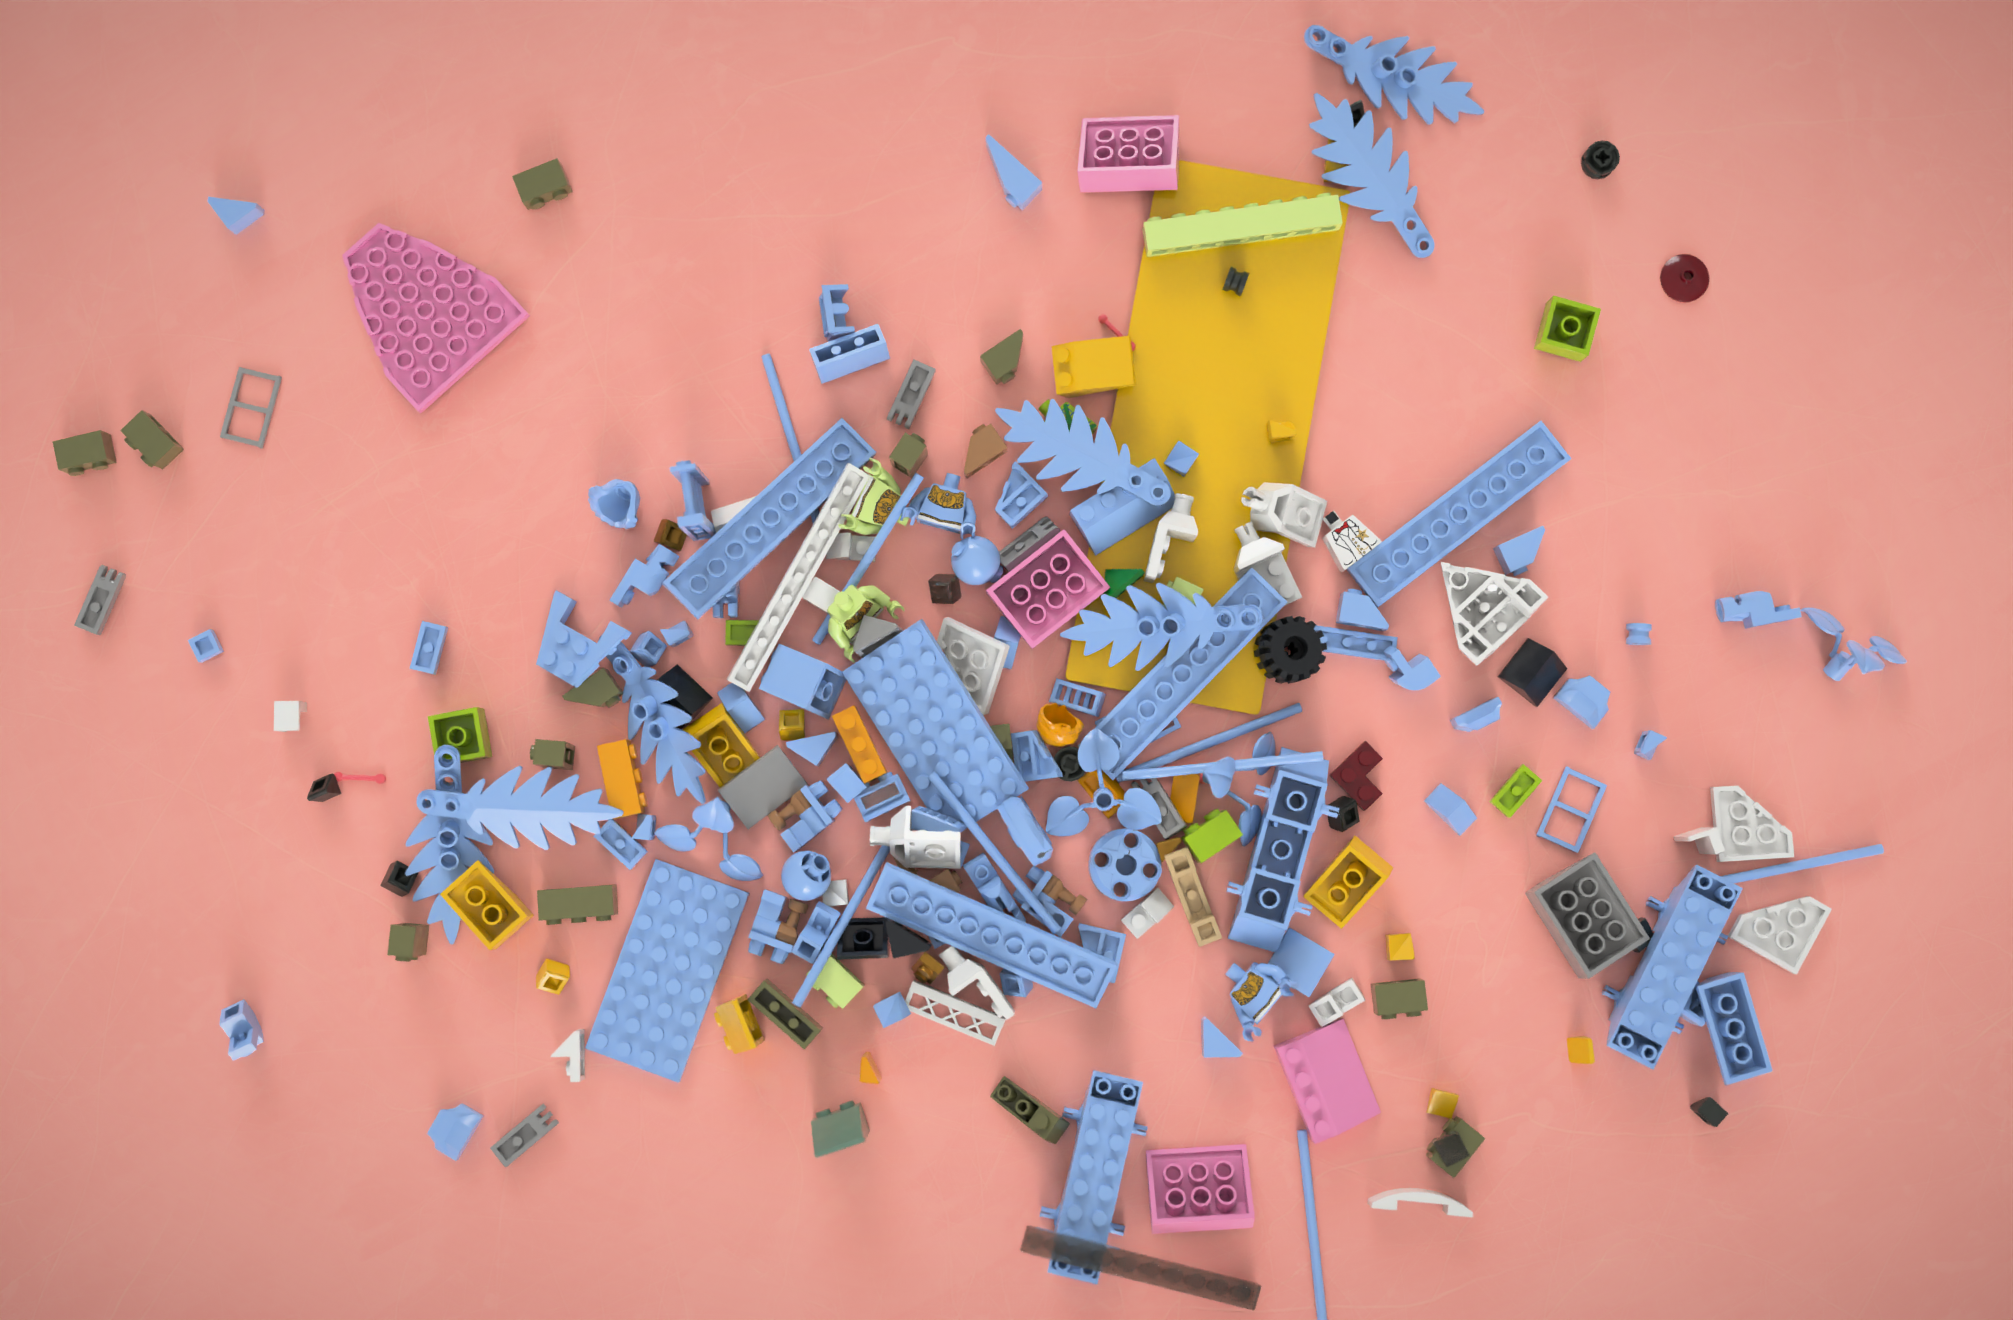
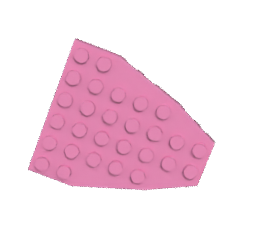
M380 223L374 226L342 255L348 270L349 283L352 285L354 292V302L367 334L373 342L376 355L379 357L384 368L383 371L386 377L419 413L428 408L530 317L496 278L487 275L471 264L465 263L451 253L426 240H420Z

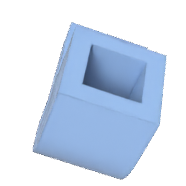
M1389 646L1383 651L1387 657L1385 663L1394 672L1388 678L1405 689L1421 690L1441 677L1430 659L1425 655L1419 653L1407 662L1400 650L1395 647Z
M819 901L806 926L800 933L791 953L813 964L831 935L841 913Z
M245 999L221 1010L219 1025L230 1038L229 1056L233 1061L240 1057L249 1056L257 1050L258 1044L264 1042L263 1032L255 1013Z

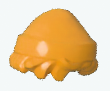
M1047 703L1044 705L1037 717L1036 726L1041 738L1046 744L1055 747L1075 743L1084 728L1082 721L1071 714L1065 705L1058 707L1057 703H1052L1051 705Z

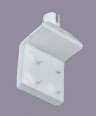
M1264 482L1258 489L1248 487L1244 490L1243 495L1250 497V500L1242 497L1241 501L1243 505L1251 507L1250 520L1254 525L1255 531L1278 533L1304 546L1315 548L1327 500L1293 484Z
M1179 493L1175 494L1173 508L1166 513L1156 527L1144 581L1153 583L1156 577L1160 578L1162 575L1165 560H1161V556L1166 554L1171 537L1189 542H1194L1196 539L1198 528L1194 517L1190 516L1194 497Z
M1252 522L1236 528L1234 531L1242 546L1234 566L1237 579L1239 580L1252 567L1287 601L1284 606L1301 599L1302 595L1281 553L1285 549L1284 545L1266 537L1260 539Z
M905 806L892 817L890 826L870 827V846H890V854L904 867L960 869V832L949 830L943 832L912 831L911 806Z
M950 946L938 955L949 970L947 977L949 992L952 996L978 979V989L984 997L987 995L993 1000L991 1007L999 1018L1004 1016L1008 1020L1015 1015L1014 1008L984 965L969 958L965 959L957 948Z

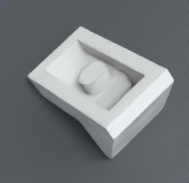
M849 532L838 533L826 554V559L861 561L875 537L852 535Z
M1157 887L1126 914L1121 921L1138 939L1155 923H1159L1174 905Z
M584 1029L574 1031L550 1056L570 1057V1061L566 1063V1074L570 1076V1082L585 1080Z

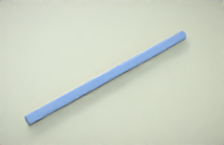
M765 354L761 358L794 462L802 454L771 354ZM819 509L810 515L813 524L820 513Z
M918 473L914 474L842 592L850 585L857 587L901 516L903 509L906 508L924 479L923 476ZM829 613L812 641L821 645L828 633Z
M1296 703L1123 771L1159 768L1303 712L1301 705ZM1122 772L1116 777L1118 783L1123 781Z
M1323 751L1235 760V770L1324 761ZM1216 762L1123 771V781L1204 773L1207 768Z
M935 771L927 777L1044 924L1053 934L1060 930L1061 927Z
M1882 844L1720 877L1735 884L1883 854L1884 848Z
M881 845L793 999L792 1004L801 1008L890 852V846Z
M1302 1129L1297 1130L1316 1314L1317 1320H1327L1307 1130Z

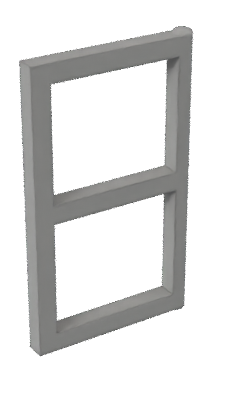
M239 367L220 437L263 448L282 377ZM244 374L275 381L268 409L237 401ZM235 406L266 414L259 441L228 434Z

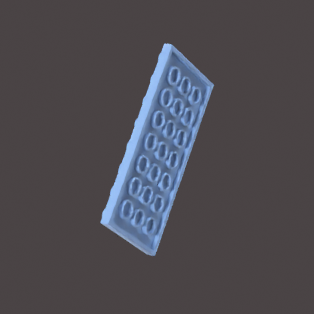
M923 619L917 621L842 671L928 809L962 822L927 778L934 771L975 822L998 809L997 806L1001 805L1006 799L1011 796L1017 797L1029 789Z
M655 859L585 1049L679 1083L750 893Z

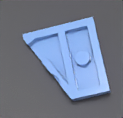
M1016 461L1011 467V474L1004 485L1003 494L995 508L996 513L1012 529L1048 497L1047 492Z
M1037 730L1011 733L1014 765L1025 782L1063 777L1062 771Z
M1079 923L1078 928L1083 948L1117 962V967L1110 980L1111 983H1115L1126 934Z

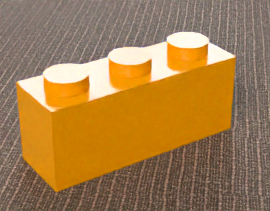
M853 705L833 715L832 718L863 783H870L888 773L857 707Z
M625 739L598 745L597 750L609 806L624 811L622 816L613 819L645 813L644 807H647L648 804L645 792L641 793L639 783H642L643 780L640 768H636L634 759L638 757L635 744H631L630 740Z

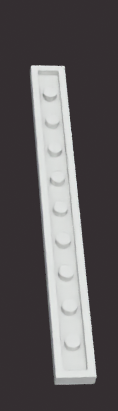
M847 463L726 680L750 692L841 528L838 525L844 524L846 518L842 517L841 514L850 513L870 477L869 474Z

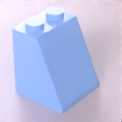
M778 644L777 649L771 656L768 669L761 678L759 689L829 720L846 682V678L839 669L787 646Z

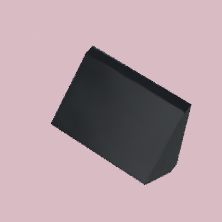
M1527 638L1497 677L1535 707H1538L1565 673L1567 667L1553 650Z
M678 664L657 679V681L670 686L678 692L676 698L662 703L677 707L690 715L692 720L713 699ZM690 722L685 723V724H682V725H680V726H677L676 728H679V729L682 730V729H684Z
M851 918L837 943V960L888 958L890 956L885 923L889 918Z
M891 919L886 921L885 925L893 959L925 952L932 946L931 942L906 926Z

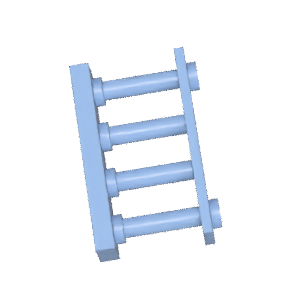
M689 460L676 462V466L670 467V472L682 485L686 511L683 513L684 516L677 517L678 527L693 541L710 539L716 534L714 524L706 517L701 486L710 485L709 479L695 463H691Z

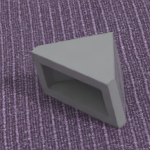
M864 615L853 649L855 653L863 658L904 630L896 623Z

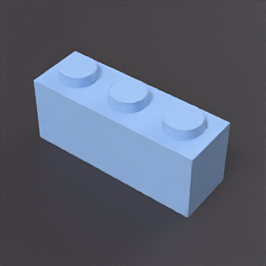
M879 324L809 349L821 384L890 359L887 344Z

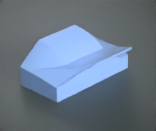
M1589 675L1580 679H1568L1553 698L1588 727L1594 729L1609 710L1607 704L1611 692Z
M1499 697L1492 698L1454 717L1450 722L1453 728L1466 732L1479 730L1500 719L1502 702Z
M463 1103L455 1108L441 1109L427 1134L433 1140L435 1149L457 1161L484 1115Z

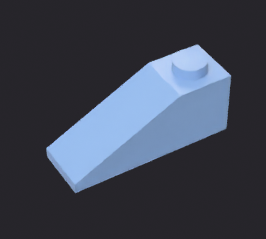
M988 134L985 137L986 147L1006 195L1005 199L1014 208L1018 206L1023 211L1042 191L1043 182Z

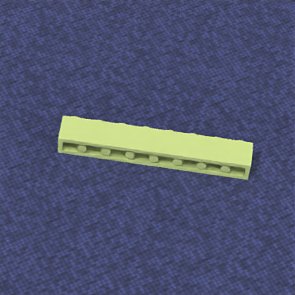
M1322 193L1317 195L1316 198L1307 199L1306 196L1293 198L1289 202L1273 200L1268 202V205L1261 206L1258 203H1250L1245 205L1244 208L1239 209L1229 206L1221 208L1218 212L1210 213V210H1201L1196 212V215L1186 216L1185 213L1172 215L1168 219L1152 217L1143 223L1142 230L1146 257L1337 231L1343 222L1338 195L1331 196V193Z

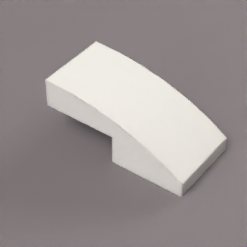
M1350 978L1308 1006L1320 1026L1323 1027L1343 1016L1346 1011L1364 1002L1365 997L1354 979Z

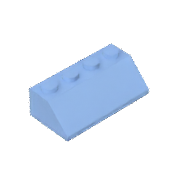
M1155 458L1139 467V469L1158 478L1169 486L1171 495L1168 502L1164 505H1152L1127 490L1116 486L1108 492L1095 494L1070 510L1069 515L1095 556L1173 508L1175 494ZM1133 477L1131 479V482L1134 485H1139L1141 483V479L1139 477ZM1155 489L1153 494L1156 497H1161L1163 492L1161 489Z
M1744 972L1723 973L1707 978L1696 985L1724 1085L1772 1072L1773 1069Z

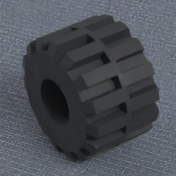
M1288 616L1270 623L1269 626L1264 627L1260 631L1262 635L1257 637L1255 644L1259 645L1258 649L1254 650V657H1259L1261 661L1257 663L1259 670L1264 668L1267 671L1264 674L1267 678H1276L1275 682L1281 684L1288 682V684L1310 678V675L1317 673L1321 669L1318 665L1324 663L1326 656L1322 655V651L1327 650V644L1320 641V638L1324 636L1322 631L1316 632L1314 630L1316 624L1312 621L1306 623L1305 617L1301 616L1295 618ZM1285 647H1287L1288 650H1291L1290 655H1288V652L1284 651Z

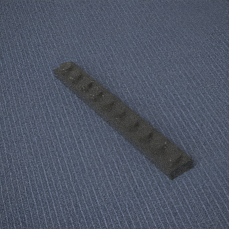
M1027 1225L1020 1251L1026 1254L1254 1311L1261 1290V1285L1255 1282Z

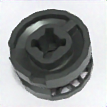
M1596 141L1589 146L1581 158L1582 170L1592 179L1606 178L1619 164V151L1609 141Z
M1068 746L1060 749L1054 756V760L1063 774V777L1058 778L1064 781H1075L1084 775L1085 771L1078 762V748Z

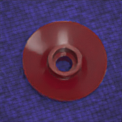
M1680 254L1669 259L1664 264L1660 274L1662 289L1671 299L1678 302H1692L1700 298L1707 290L1710 279L1706 265L1699 258L1689 254ZM1685 272L1691 275L1690 280L1684 277Z

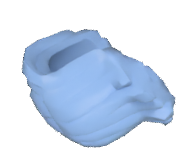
M614 479L603 486L596 485L588 490L590 508L601 521L620 529H630L636 526L640 495L634 483Z

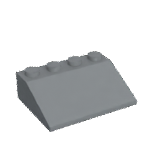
M1596 853L1588 855L1525 892V895L1578 978H1591L1650 939Z

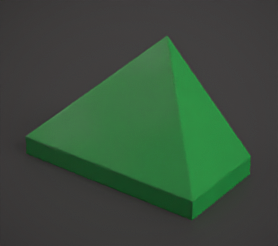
M1105 569V581L1110 588L1104 594L1117 599L1127 590L1126 587L1128 585H1133L1144 576L1145 572L1142 569Z

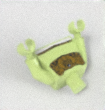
M869 458L873 462L871 469L866 466L863 467L864 471L873 474V476L870 475L852 514H841L847 520L846 525H838L841 529H850L862 535L878 534L901 497V489L892 475L881 467V463L878 460ZM900 516L897 520V523L906 526L909 517L903 518V521H901Z
M850 585L844 592L841 591L835 595L834 602L827 609L830 615L828 632L839 647L845 649L844 656L854 663L855 661L852 659V654L855 652L853 649L854 645H850V641L853 642L856 639L863 616L876 618L884 610V606L887 607V611L894 619H899L894 613L896 608H901L905 611L898 601H890L889 596L873 585L861 586L860 588Z

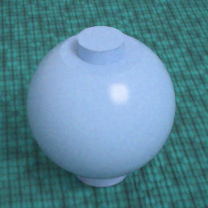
M970 536L953 546L951 551L952 569L955 575L964 583L969 585H982L989 581L995 583L1002 576L1003 566L1000 565L999 551L989 539L981 536L973 538Z
M800 851L790 856L784 863L781 871L784 889L789 895L798 900L810 901L819 898L826 892L831 882V869L828 859L824 855L813 851Z

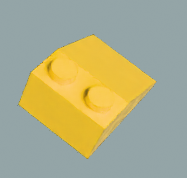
M1130 336L1073 341L1051 346L1057 395L1073 398L1136 385Z
M723 703L682 729L701 743V747L691 751L719 787H722L760 758L745 733L727 712Z
M1354 835L1303 897L1342 929L1389 878L1394 867Z
M479 860L440 894L489 951L501 946L534 916L518 896Z
M747 994L715 1007L717 1011L714 1013L716 1022L719 1027L723 1026L726 1036H723L724 1042L728 1050L732 1049L734 1054L752 1050L765 1041L751 1004L747 1000Z

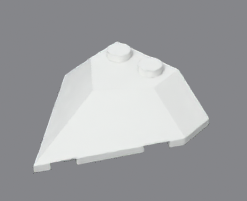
M1441 562L1458 648L1476 666L1493 654L1548 599V596L1530 579H1518L1505 576V574L1470 567L1463 568Z

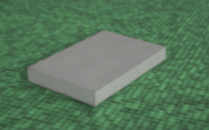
M777 745L720 787L718 792L746 828L750 829L790 799L801 788L808 785V783Z

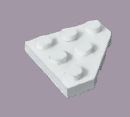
M950 617L944 618L937 642L940 648L944 650L947 659L983 715L989 714L1010 645Z
M1739 786L1710 787L1713 827H1717L1725 852L1716 854V862L1794 857L1792 832L1772 817L1773 815L1758 802L1753 801L1745 794L1743 789Z
M1805 896L1738 915L1728 937L1792 974L1797 975L1832 909L1810 896Z

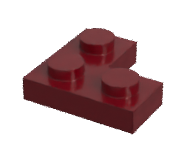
M1364 741L1329 775L1350 798L1356 800L1357 805L1363 811L1367 810L1383 794L1366 777L1383 759L1367 741Z

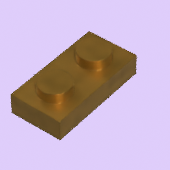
M924 952L911 970L920 982L931 984L945 967L927 952Z

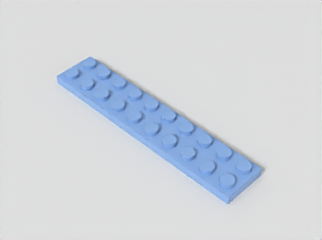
M841 418L663 582V585L699 620L828 499L847 463L861 469L870 461L869 458H873L876 455V451Z
M1539 421L1346 570L1378 608L1572 458L1545 424Z
M1252 567L1213 607L1256 605L1263 613L1262 624L1253 630L1214 632L1212 638L1203 649H1198V636L1192 646L1169 667L1164 666L1165 655L1095 727L1111 737L1119 749L1120 756L1117 764L1110 770H1103L1112 780L1147 747L1287 603ZM1249 612L1247 614L1248 619L1254 621L1255 615ZM1224 614L1223 620L1225 622H1230V616L1228 614Z
M886 862L866 906V909L1093 1008H1097L1117 967V962L888 862Z

